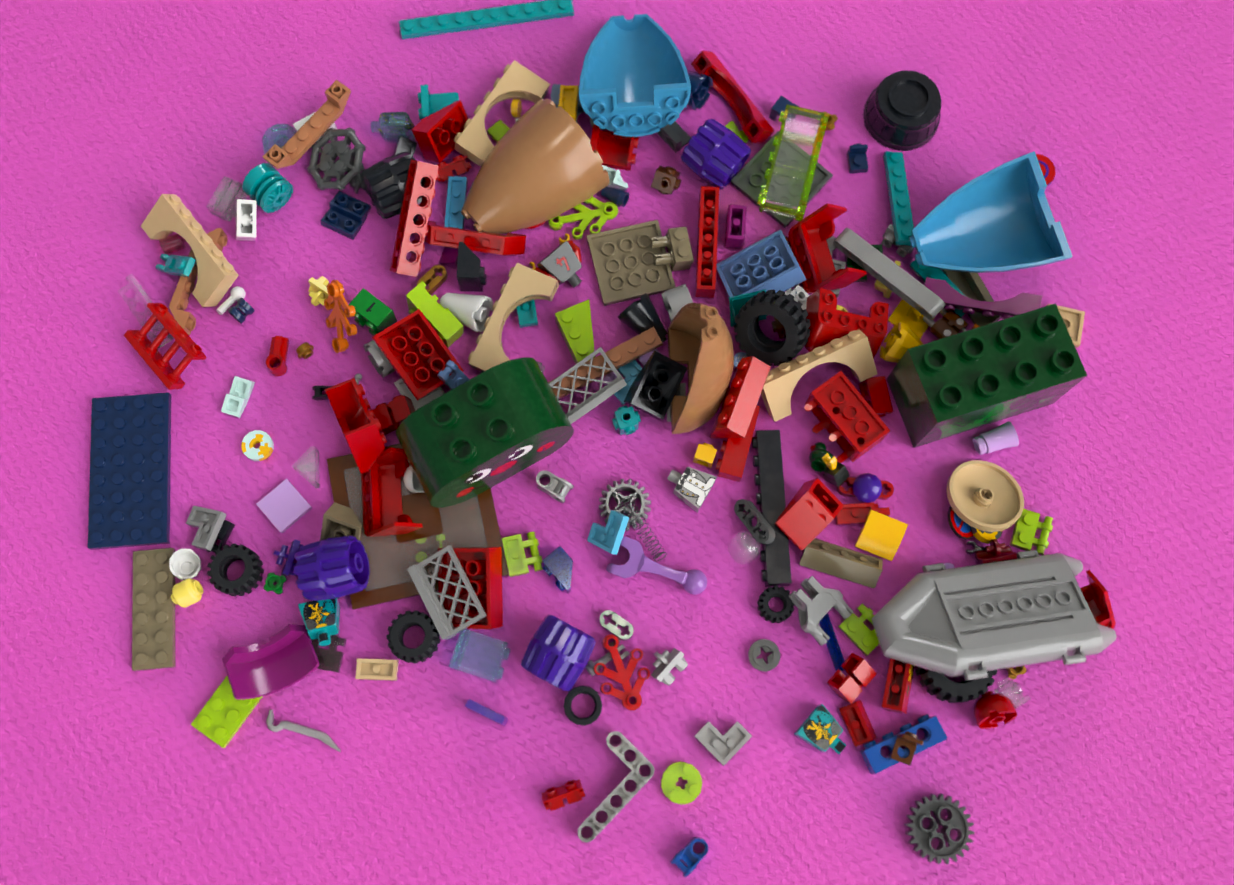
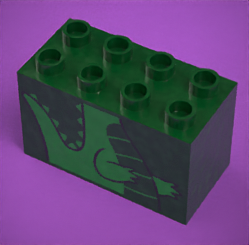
M1055 303L910 348L905 352L886 380L912 445L915 448L1053 404L1083 380L1087 373Z

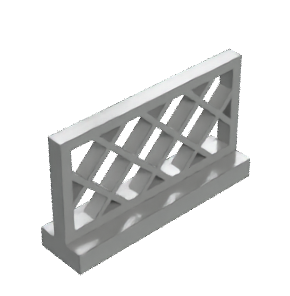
M600 347L554 379L549 385L551 388L558 389V401L560 389L571 391L570 402L559 401V403L569 404L566 416L572 424L625 387L627 383ZM598 353H601L604 357L603 367L592 365L593 357ZM590 360V365L584 364L585 362ZM606 362L608 363V365H609L611 368L605 367V366H606ZM581 365L589 366L588 378L576 376L578 367ZM591 367L603 369L601 380L590 378ZM605 369L612 370L617 378L612 382L603 381ZM575 370L574 376L569 375L571 372ZM564 377L574 378L572 389L561 387ZM576 378L587 380L585 391L574 389ZM589 380L600 382L599 391L596 393L587 392ZM602 383H607V385L602 388ZM573 392L585 393L584 401L580 404L572 403ZM587 394L592 395L588 399H586Z
M448 545L419 564L407 568L442 640L453 638L460 631L487 616L451 545ZM447 552L451 557L449 565L441 563L442 556ZM429 563L436 564L433 575L427 574L424 566ZM440 566L448 568L445 579L437 577ZM452 570L458 571L460 575L458 583L449 581ZM436 580L444 582L442 593L437 592L434 588ZM448 584L457 586L454 597L446 595ZM461 587L467 589L469 593L467 601L458 598ZM445 597L453 600L451 610H447L443 606ZM457 601L466 604L463 614L455 612ZM470 605L475 606L479 612V615L474 618L467 616ZM454 615L462 617L461 624L456 629L452 624Z

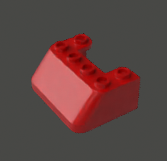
M820 288L807 298L806 310L808 316L806 319H810L811 326L808 328L811 330L810 336L807 338L808 341L804 346L807 351L811 352L816 347L826 345L836 338H841L851 331L860 329L868 337L873 359L875 358L887 333L888 303H873L870 306L869 317L836 310L837 297L831 290Z
M355 378L329 387L325 391L360 473L363 474L370 470L384 451V444L387 443L383 432L379 433L382 431V427L378 418L375 417L367 398L363 399L362 397L365 395L362 384L357 385Z

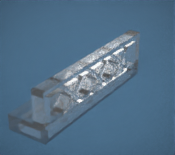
M130 274L125 277L129 284L119 289L118 293L143 327L147 317L153 314L146 305L154 302L136 277ZM134 289L136 292L135 297L127 298L125 293ZM138 303L145 305L144 312L136 311ZM159 320L151 328L153 332L149 331L147 333L152 342L156 337L157 331H161L164 328ZM170 333L158 349L174 339Z

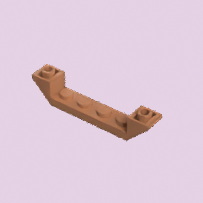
M336 80L325 91L327 101L282 148L274 144L263 156V159L276 169L294 165L343 114L351 90Z
M217 228L207 233V235L222 252L228 238L222 228ZM191 248L188 257H192L196 260L193 250ZM195 262L189 277L180 276L169 305L175 320L189 336L191 331L195 329L196 318L190 312L184 310L188 307V298L195 288L194 283L198 276L197 262Z

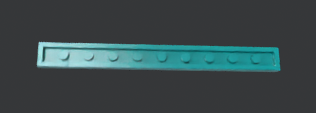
M545 0L399 20L403 40L574 16L572 0Z

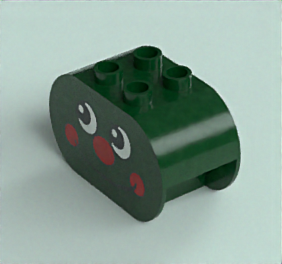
M528 357L509 360L484 371L411 413L401 422L396 430V436L431 506L436 508L453 506L483 493L554 453L574 433L571 423L537 361Z

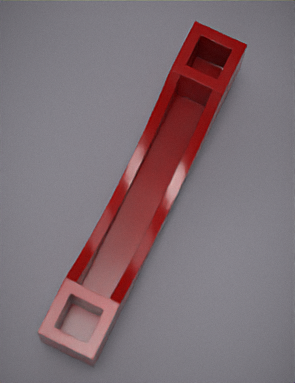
M701 51L691 63L697 73L708 75L712 78L713 87L731 106L739 119L743 132L752 143H764L775 130L716 55L710 51Z

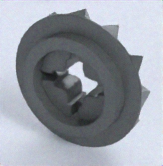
M758 640L749 649V662L755 669L761 672L770 671L780 661L779 648L770 640ZM761 648L765 653L772 652L767 657V664L763 658H756L761 654Z

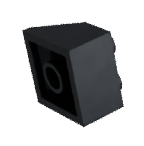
M459 242L457 280L460 290L483 292V285L487 284L485 267H482L480 259L463 242Z

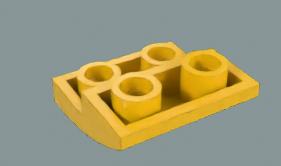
M870 510L854 547L892 561L908 524Z

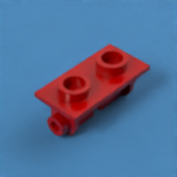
M461 154L452 158L453 162L446 164L444 161L437 164L439 166L438 182L447 181L449 176H454L453 170H455L457 176L469 172V169L472 167L470 162L466 163L465 161L468 156L463 157Z
M580 779L567 781L564 785L557 788L550 787L541 793L546 811H553L564 807V798H567L568 804L581 801L585 797Z

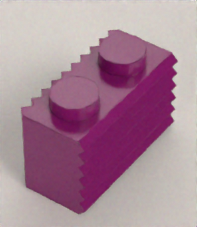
M730 204L728 206L725 247L740 249L743 247L747 212L745 205Z

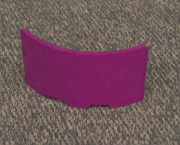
M288 624L282 631L269 638L270 642L259 646L256 643L248 646L232 647L222 660L235 699H252L278 692L299 682L319 666L317 655L305 625Z

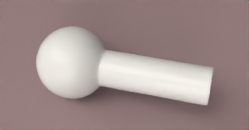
M236 286L232 288L231 296L216 309L220 315L240 298H245L246 292L242 287Z

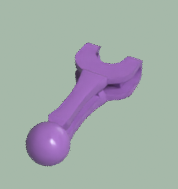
M624 536L620 545L628 549L630 553L628 562L624 565L612 563L606 567L608 572L622 578L632 577L639 571L659 574L682 584L685 591L693 595L702 593L707 587V577L702 571L692 569L685 572L663 566L645 556L643 548L637 540Z

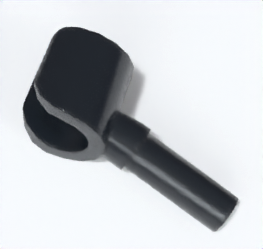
M974 541L966 543V545L974 547V550H966L967 554L985 550V547L977 546Z

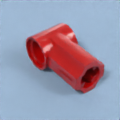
M283 336L272 337L270 353L266 359V365L274 376H282L287 371L286 359L289 339ZM280 363L278 367L273 368L274 364Z

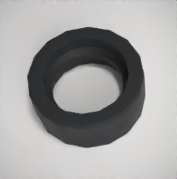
M575 687L565 697V714L576 725L585 726L592 724L601 714V697L591 687ZM578 694H588L595 702L594 712L589 717L579 718L572 712L571 703Z

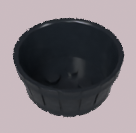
M911 70L895 72L887 76L867 99L863 110L865 127L878 143L890 149L909 151L920 148L925 143L927 144L937 131L940 122L941 95L936 84L926 75Z

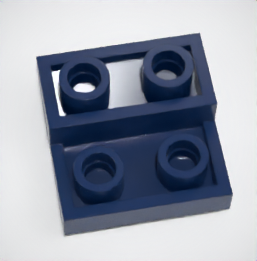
M339 191L330 202V209L321 219V225L353 240L364 224L371 205Z

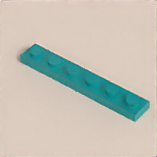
M885 151L883 159L896 245L911 246L909 237H912L914 224L903 152Z

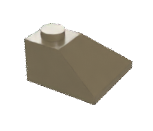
M334 502L323 515L320 540L344 536H354L357 540H360L362 525L353 509Z

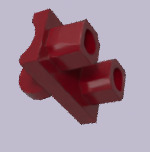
M992 539L990 546H985V550L975 552V558L980 564L1017 559V553L1013 552L1009 545L1006 546L1005 543L999 544L997 539Z

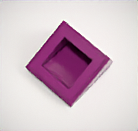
M444 247L439 264L457 269L458 248Z

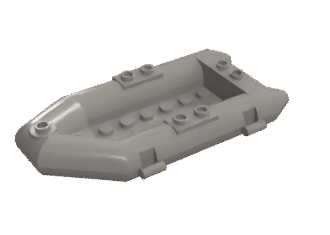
M1037 550L1017 552V559L950 569H946L943 563L923 566V572L916 574L872 618V623L885 657L951 677L964 675L965 680L986 678L988 676L987 671L1062 660L1064 665L1086 662L1085 656L1099 654L1116 640L1114 629L1096 623L1075 579V576L1083 571L1082 562L1061 553L1039 556Z

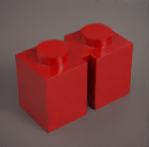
M405 395L395 396L389 404L381 403L373 409L374 415L378 418L382 427L380 433L383 432L384 435L397 430L399 423L415 411L412 400Z
M851 653L841 665L848 675L845 676L838 669L827 682L840 698L850 704L863 691L861 689L862 686L866 687L877 674L864 658L854 653Z

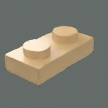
M357 658L355 679L397 681L399 660Z

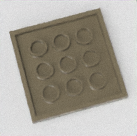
M658 220L587 235L604 306L637 299L645 293L650 296L675 288L670 264L654 265L653 254L666 253L665 247L654 249L650 247L652 245L649 242L650 237L662 236Z

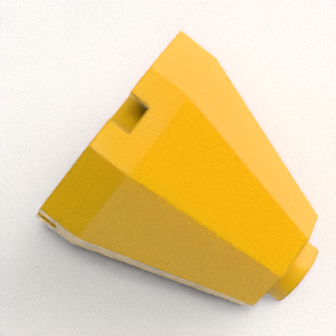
M899 322L898 325L893 326L885 337L886 347L883 348L881 346L880 358L885 361L898 363L908 349L923 345V343L906 324Z

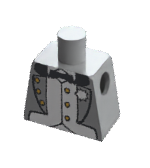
M687 467L683 475L672 470L667 480L676 484L673 494L698 513L717 477Z

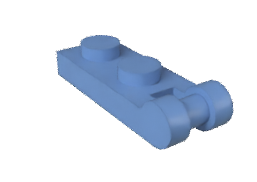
M451 360L445 364L446 368L437 375L451 390L470 380Z

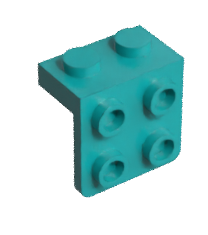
M420 85L421 92H418V102L421 104V108L418 109L419 119H424L458 101L459 94L456 92L430 94L428 85Z

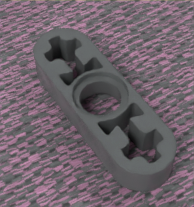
M738 500L734 507L736 515L757 542L771 544L775 539L774 529L751 501ZM756 516L757 524L753 527L752 519Z

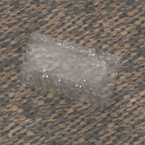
M224 176L206 206L210 213L226 221H230L232 217H235L237 199L246 200L247 194L242 189V183Z

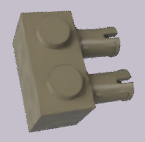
M687 227L669 228L665 236L650 237L651 249L667 247L668 252L653 254L655 266L670 264L672 271L690 269L694 259Z

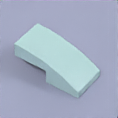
M235 376L230 393L225 396L221 412L240 417L248 403L255 382Z

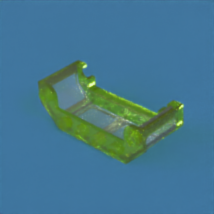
M786 104L785 111L781 110L779 122H782L779 136L775 135L773 146L776 147L775 152L771 151L768 162L771 163V167L766 168L764 176L767 182L766 185L762 184L757 204L760 205L759 212L766 211L795 218L797 221L803 220L830 114Z

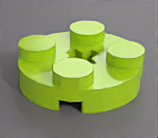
M676 762L668 766L663 773L661 788L664 795L672 802L688 804L694 801L701 793L702 778L699 771L692 764ZM679 777H682L683 780H687V784H685L684 789H681L680 786H676V782L679 781Z

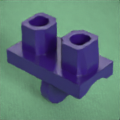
M294 540L288 554H286L288 546L282 545L280 552L274 551L273 555L278 557L276 564L282 565L283 560L286 559L281 575L297 576L293 569L297 564L293 563L295 553L299 552L300 547L304 546L300 544V541Z

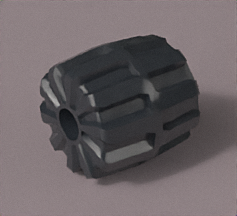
M402 152L385 158L361 172V181L365 186V191L370 196L371 203L375 206L377 213L383 219L401 214L410 161L415 160L409 152ZM424 177L421 179V186L425 184ZM419 196V197L417 198V204H418V205H419V204L421 203V201H422L421 196Z

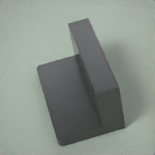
M673 122L671 125L667 124L660 128L659 132H656L675 152L689 143L691 138L676 122Z

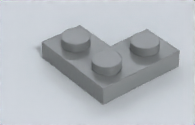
M193 506L186 521L187 525L199 528L192 545L196 548L211 551L227 514L222 511Z
M708 721L694 737L724 766L752 735L738 721L724 735Z

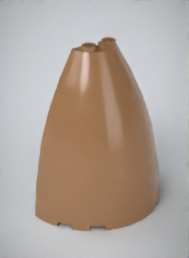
M542 98L522 115L496 143L472 183L461 213L467 220L471 219L474 222L473 227L479 232L503 234L535 226L561 215L609 185L608 172L606 170L603 171L601 156L598 151L592 150L591 140L578 123L562 107L556 108L552 100L547 98L543 100Z
M689 303L682 307L667 329L668 356L680 364H687L688 372L687 396H674L671 402L672 434L696 430V428L710 421L719 410L725 398L732 376L734 352L730 332L715 307L700 303Z

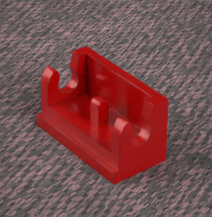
M885 376L870 377L858 384L861 395L879 417H885L886 414L894 412Z

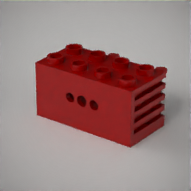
M842 371L812 391L805 402V411H811L819 420V423L812 428L813 433L817 434L825 428L830 434L828 437L829 441H835L843 450V453L836 458L839 463H843L848 458L853 463L879 444L890 432V429Z

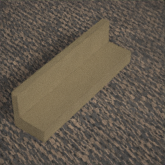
M942 269L944 274L966 297L979 301L994 302L978 273ZM979 312L968 314L973 324L976 323L980 327L997 322L1001 318V316L997 315L986 317Z
M814 538L804 548L800 565L875 588L882 572L883 560Z

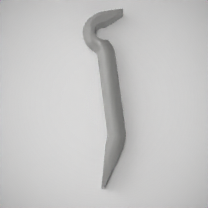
M270 709L266 720L269 730L278 732L286 729L313 737L341 752L335 742L322 731L289 721H281L278 726H275L274 713Z

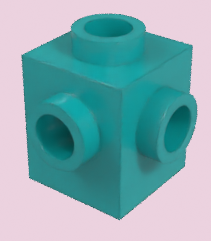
M622 406L614 412L612 422L615 430L618 429L620 435H629L638 430V422H641L638 411H634L633 406Z

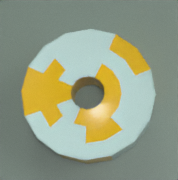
M254 430L243 438L241 448L250 460L263 461L272 454L274 443L266 432ZM257 443H260L259 448H255Z

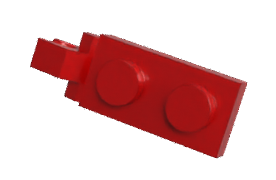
M874 502L843 504V507L835 517L836 525L865 524L870 510L889 517L890 509L889 507L879 508L878 504H874Z

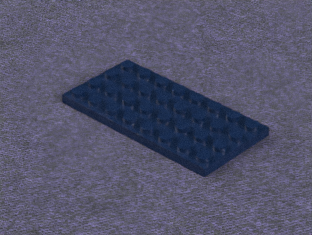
M170 393L92 398L88 549L170 544Z

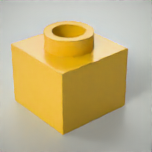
M708 443L698 444L693 462L711 468L717 449Z

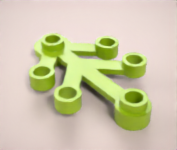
M591 196L584 203H590L598 209L591 210L580 203L573 207L580 213L565 216L559 215L548 220L549 227L557 231L565 223L582 220L579 226L572 230V237L579 240L583 237V232L595 217L600 218L597 223L590 226V234L601 232V228L606 221L612 220L617 216L618 207L612 202L603 203ZM610 208L612 211L607 212L606 209ZM597 228L598 231L594 232L592 231V229ZM578 231V232H580L581 234H580V235H575L574 233Z

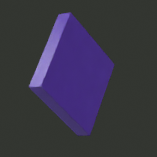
M470 699L465 707L503 726L508 721V718Z

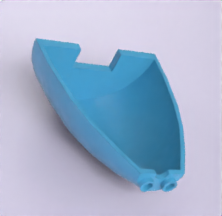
M647 14L634 15L630 20L625 19L624 15L611 16L592 41L586 53L580 76V102L584 112L591 117L593 123L603 130L606 128L613 131L615 135L626 137L646 136L659 132L660 128L667 124L671 125L680 117L679 114L687 106L691 94V83L681 53L671 37Z
M1035 151L1006 162L971 180L935 207L912 230V237H909L911 247L916 248L917 251L915 255L917 264L951 271L992 273L1039 267L1072 258L1073 255L1061 222H1055L1045 195L1047 184Z

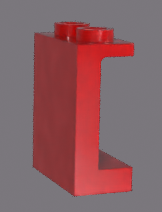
M593 124L590 144L592 150L598 151L603 160L602 165L609 168L631 171V165L635 164L636 161L634 148H638L639 137L615 135L614 132L601 131L600 127Z

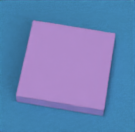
M285 479L256 504L281 533L285 532L312 509L310 504L288 479Z

